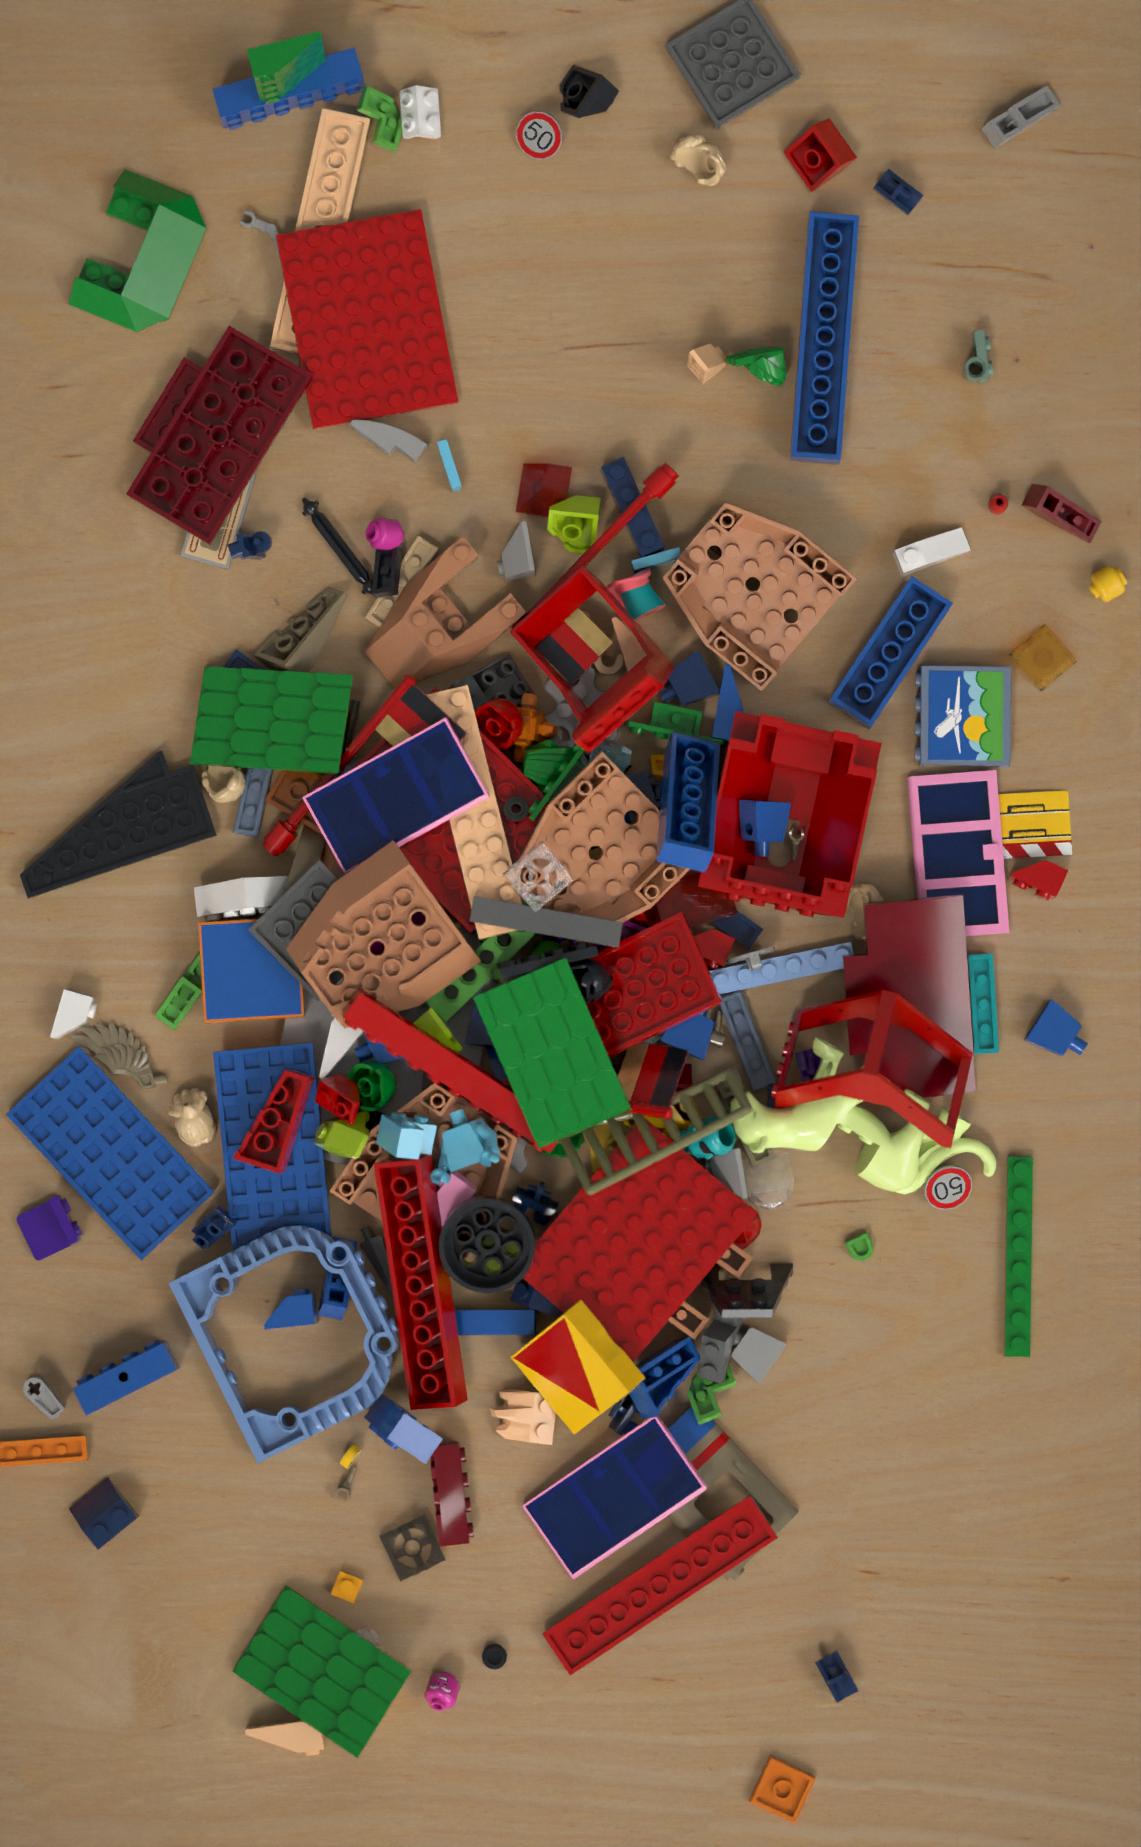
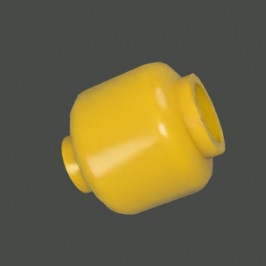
M1108 565L1091 575L1090 580L1092 584L1088 587L1095 599L1099 597L1102 601L1109 602L1124 593V585L1127 584V581L1118 567L1114 568Z

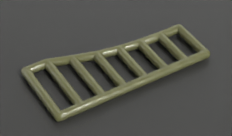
M724 1069L697 1084L675 1093L671 1106L679 1102L682 1103L695 1131L682 1137L673 1118L666 1121V1118H661L673 1140L672 1143L662 1148H659L643 1114L624 1112L582 1130L606 1177L592 1183L570 1140V1137L580 1132L561 1139L560 1142L586 1194L593 1195L750 1114L753 1108L732 1069ZM725 1080L728 1082L740 1105V1108L728 1114L713 1086ZM703 1091L718 1117L717 1120L707 1125H704L690 1098ZM633 1119L651 1154L637 1160L618 1122ZM609 1126L628 1163L627 1166L616 1172L614 1171L593 1127Z

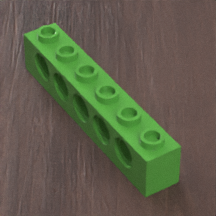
M525 895L521 898L522 905L545 909L532 895L529 898ZM521 930L509 932L508 934L512 938V942L509 945H502L498 940L499 935L478 940L481 945L474 951L481 962L473 967L476 971V978L474 980H467L461 975L449 985H454L459 990V995L455 998H451L446 994L445 987L425 1002L447 1022L492 977L490 970L497 969V963L508 961L535 933ZM483 950H490L494 954V960L491 963H486L481 959V952Z

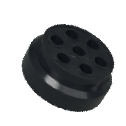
M493 1195L476 1196L456 1206L445 1220L439 1239L440 1258L447 1273L462 1287L478 1293H497L517 1284L528 1272L533 1262L536 1247L534 1228L525 1212L510 1200ZM482 1210L487 1211L490 1214V1219L488 1221H480L476 1214ZM503 1219H510L513 1221L514 1227L508 1230L504 1229L500 1222ZM467 1227L471 1230L472 1234L467 1238L461 1237L458 1234V1229ZM485 1235H491L494 1237L495 1243L487 1246L482 1242L481 1238ZM509 1243H515L519 1247V1251L511 1254L507 1252L505 1246ZM472 1251L477 1258L472 1262H468L463 1258V1253ZM495 1259L500 1263V1267L492 1270L488 1268L487 1261Z

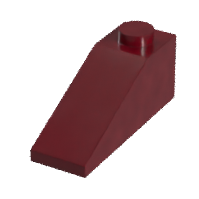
M1032 484L1021 504L1038 517L1087 543H1091L1102 522L1045 485Z

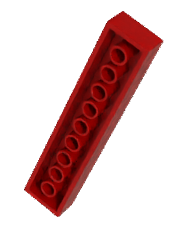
M419 1155V1159L386 1158L374 1163L410 1410L457 1407L468 1401L450 1276L442 1264L439 1253L442 1223L436 1184L430 1178L431 1173L434 1171L432 1155Z

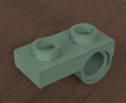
M984 330L974 331L972 335L974 357L966 362L963 368V376L970 383H988L990 376H993L992 361L987 359V352L990 351L989 337H985ZM970 365H978L981 368V374L977 376L972 375L968 367Z

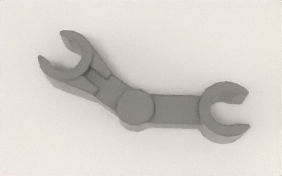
M244 211V215L251 217L252 221L249 224L240 221L241 226L245 229L253 227L267 233L272 238L279 257L276 235L279 233L276 226L256 219L250 211Z

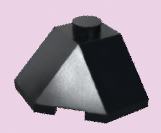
M572 65L559 85L560 93L563 95V102L560 103L561 111L576 118L606 112L614 102L619 90L603 75Z

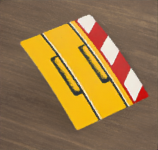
M1068 791L998 794L1004 859L1072 855ZM988 795L983 796L984 820H990ZM985 830L986 845L992 844L991 830Z

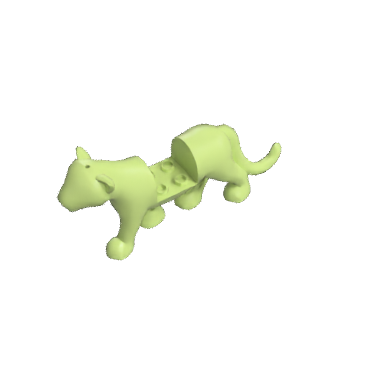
M815 1037L812 1047L814 1053L821 1058L813 1080L835 1075L837 1066L844 1055V1052L829 1042ZM908 1089L904 1090L908 1096L927 1110L929 1109L930 1102ZM746 1091L744 1093L753 1110L750 1114L733 1122L735 1133L742 1142L749 1146L753 1153H761L765 1148L817 1151L825 1144L836 1125L849 1134L851 1131H854L859 1135L858 1138L865 1142L855 1165V1174L875 1187L905 1195L918 1190L925 1184L930 1174L944 1161L959 1153L970 1152L979 1156L984 1163L983 1173L987 1177L994 1174L997 1166L995 1155L986 1144L974 1138H960L971 1125L969 1121L960 1115L951 1148L940 1146L910 1122L901 1130L889 1133L876 1116L857 1105L863 1102L862 1100L840 1095L776 1109L762 1105L749 1091ZM736 1097L731 1100V1112L740 1108ZM942 1107L939 1112V1120L945 1124L949 1113L948 1108Z

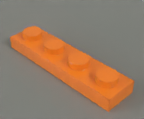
M87 1435L0 1442V1467L88 1461Z

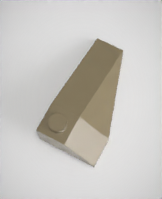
M328 587L306 605V611L296 619L294 617L290 618L287 621L289 625L279 634L276 631L273 632L256 651L254 656L273 671L309 673L316 664L347 596L346 593Z

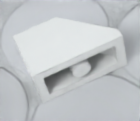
M64 989L50 1037L59 1039L88 1023L89 1018H94L97 1004L94 1003L95 998Z

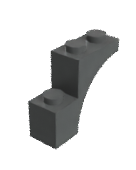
M715 1307L714 1321L702 1335L699 1377L721 1384L724 1382L732 1346L745 1318H722Z

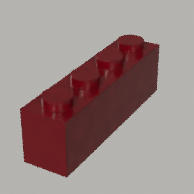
M459 1442L439 1444L431 1455V1477L434 1485L433 1495L436 1507L439 1547L469 1544V1538L474 1537L473 1522L468 1523L467 1513L471 1512L470 1497L465 1498L464 1488L469 1487L467 1472L462 1473L461 1464L466 1462L465 1447H460Z

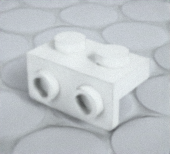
M415 85L401 90L400 104L403 138L410 139L416 136L431 139L440 138L438 89Z

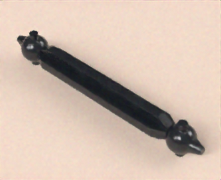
M304 497L302 499L304 505L302 514L304 516H311L314 526L357 582L363 584L361 592L372 595L373 580L369 579L367 570L327 517L318 511V501H309Z

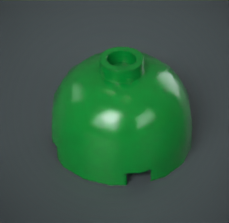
M370 1060L357 1063L347 1074L348 1079L358 1084V1108L364 1111L380 1109L391 1101L396 1092V1080L392 1070L386 1064L379 1061Z

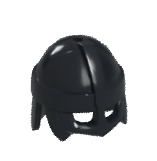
M586 958L569 963L587 1005L600 1000L602 995L607 993L612 987L614 978L612 975H609L607 968L600 962Z

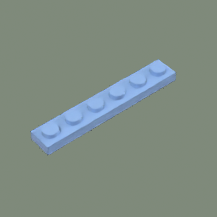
M847 942L760 960L762 967L752 971L748 970L746 963L712 970L710 974L719 994H725L843 969L842 955H854L852 943Z

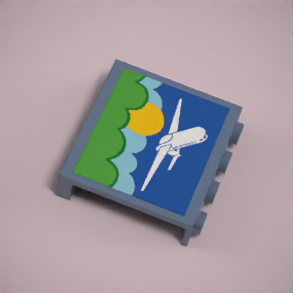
M921 666L920 672H915V687H919V697H915V711H919V721H915L914 732L915 736H919V746L914 748V760L919 761V767L924 765H958L1008 768L1010 766L1011 667Z

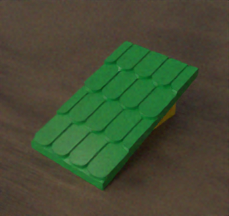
M204 667L190 765L338 774L353 675Z
M566 958L473 997L539 1148L632 1110Z
M286 1585L232 1672L358 1758L412 1670Z

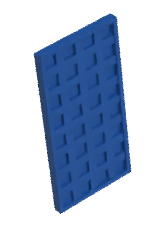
M313 1042L214 1051L213 1059L229 1217L237 1221L235 1226L230 1229L232 1251L271 1231L293 1225L315 1228L332 1238L324 1150L314 1144L316 1139L315 1133L321 1125L319 1104L315 1102L318 1088ZM293 1069L315 1076L286 1172L279 1174L233 1159L284 1071Z
M80 1046L6 1114L140 1260H143L215 1193Z

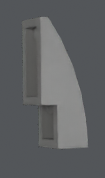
M1045 86L1011 106L1006 112L990 120L982 130L993 147L997 149L1048 116L1061 105L1048 86Z
M352 420L350 423V427L389 457H391L395 450H398L416 464L427 450L426 443L399 428L368 420Z

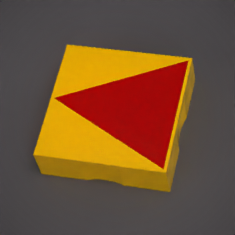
M582 1300L577 1302L510 1357L573 1434H576L645 1379V1376L626 1353L609 1337L605 1328Z

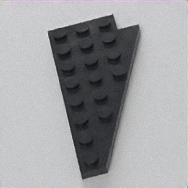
M163 751L154 755L20 874L27 898L30 899L217 836L194 765L169 772Z

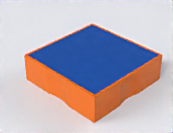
M258 919L198 923L204 1024L258 1019L304 1018L303 986L248 931Z

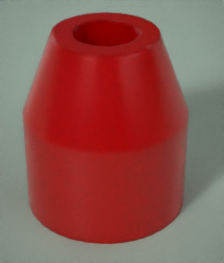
M1000 493L992 495L988 501V509L995 515L1004 513L1008 507L1007 497ZM1001 499L1002 505H997L996 500Z

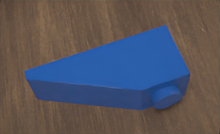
M725 664L712 738L729 743L735 711L744 713L731 666Z
M332 1237L334 1241L347 1240L351 1242L356 1250L357 1241ZM338 1246L335 1249V1255L343 1260L346 1257V1251L343 1247ZM325 1270L317 1316L342 1320L348 1307L349 1291L340 1274Z

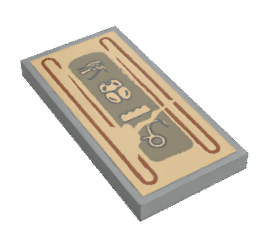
M255 474L250 479L211 545L187 532L181 557L229 570L232 557L228 544L238 540L236 535L240 533L255 481Z

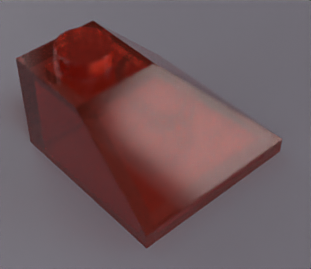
M548 463L523 464L516 513L548 518L550 506L568 499L572 467Z

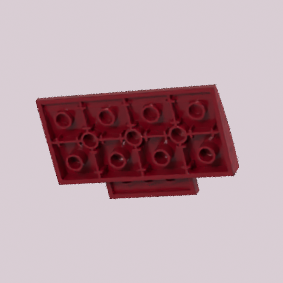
M228 326L203 368L187 358H183L135 436L133 442L151 454L126 495L211 545L309 385L313 375L233 327Z
M963 895L864 902L866 954L842 955L845 999L879 990L898 993L973 1052ZM860 1017L847 1020L850 1055L867 1053L875 1021ZM890 1024L879 1073L889 1079L903 1092L905 1089H908L922 1098L953 1095L959 1067L909 1028ZM974 1052L964 1093L976 1092Z

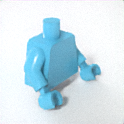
M463 1109L449 1114L454 1128L442 1133L438 1169H435L430 1176L431 1181L437 1185L440 1184V1181L445 1184L450 1182V1175L446 1173L449 1170L451 1173L477 1162L491 1167V1162L497 1163L500 1160L498 1154H501L497 1146V1133L484 1123L481 1118L468 1123Z

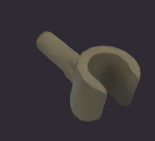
M792 824L789 832V837L792 839L793 844L791 860H797L799 844L804 837L805 827L802 825L801 833H795L793 831L794 824Z
M716 1011L715 1024L709 1041L711 1045L721 1048L726 1036L719 1033L722 1018L721 1011Z
M351 1466L343 1485L337 1488L335 1498L339 1491L343 1490L347 1493L344 1502L349 1499L351 1495V1482L357 1468Z

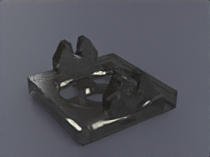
M425 1514L379 1535L400 1582L446 1560ZM409 1529L420 1530L427 1537L420 1540L411 1536ZM402 1533L405 1540L403 1548L394 1552V1542L397 1536ZM411 1540L417 1541L420 1545L419 1552L414 1555L407 1553L405 1549L406 1543ZM431 1543L430 1556L424 1563L420 1553L424 1546ZM406 1555L413 1558L417 1566H406L399 1562L398 1559Z

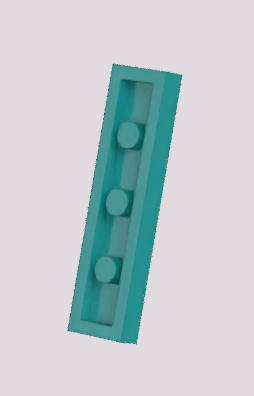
M993 954L967 955L974 1055L999 1053Z

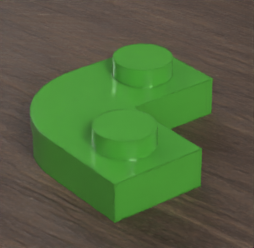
M366 86L362 88L357 111L377 120L372 143L391 152L396 151L402 133V118H400L398 110L393 104L395 100L384 93Z
M729 1363L726 1379L722 1384L699 1377V1372H697L690 1385L688 1398L699 1425L722 1416L714 1394L737 1385Z

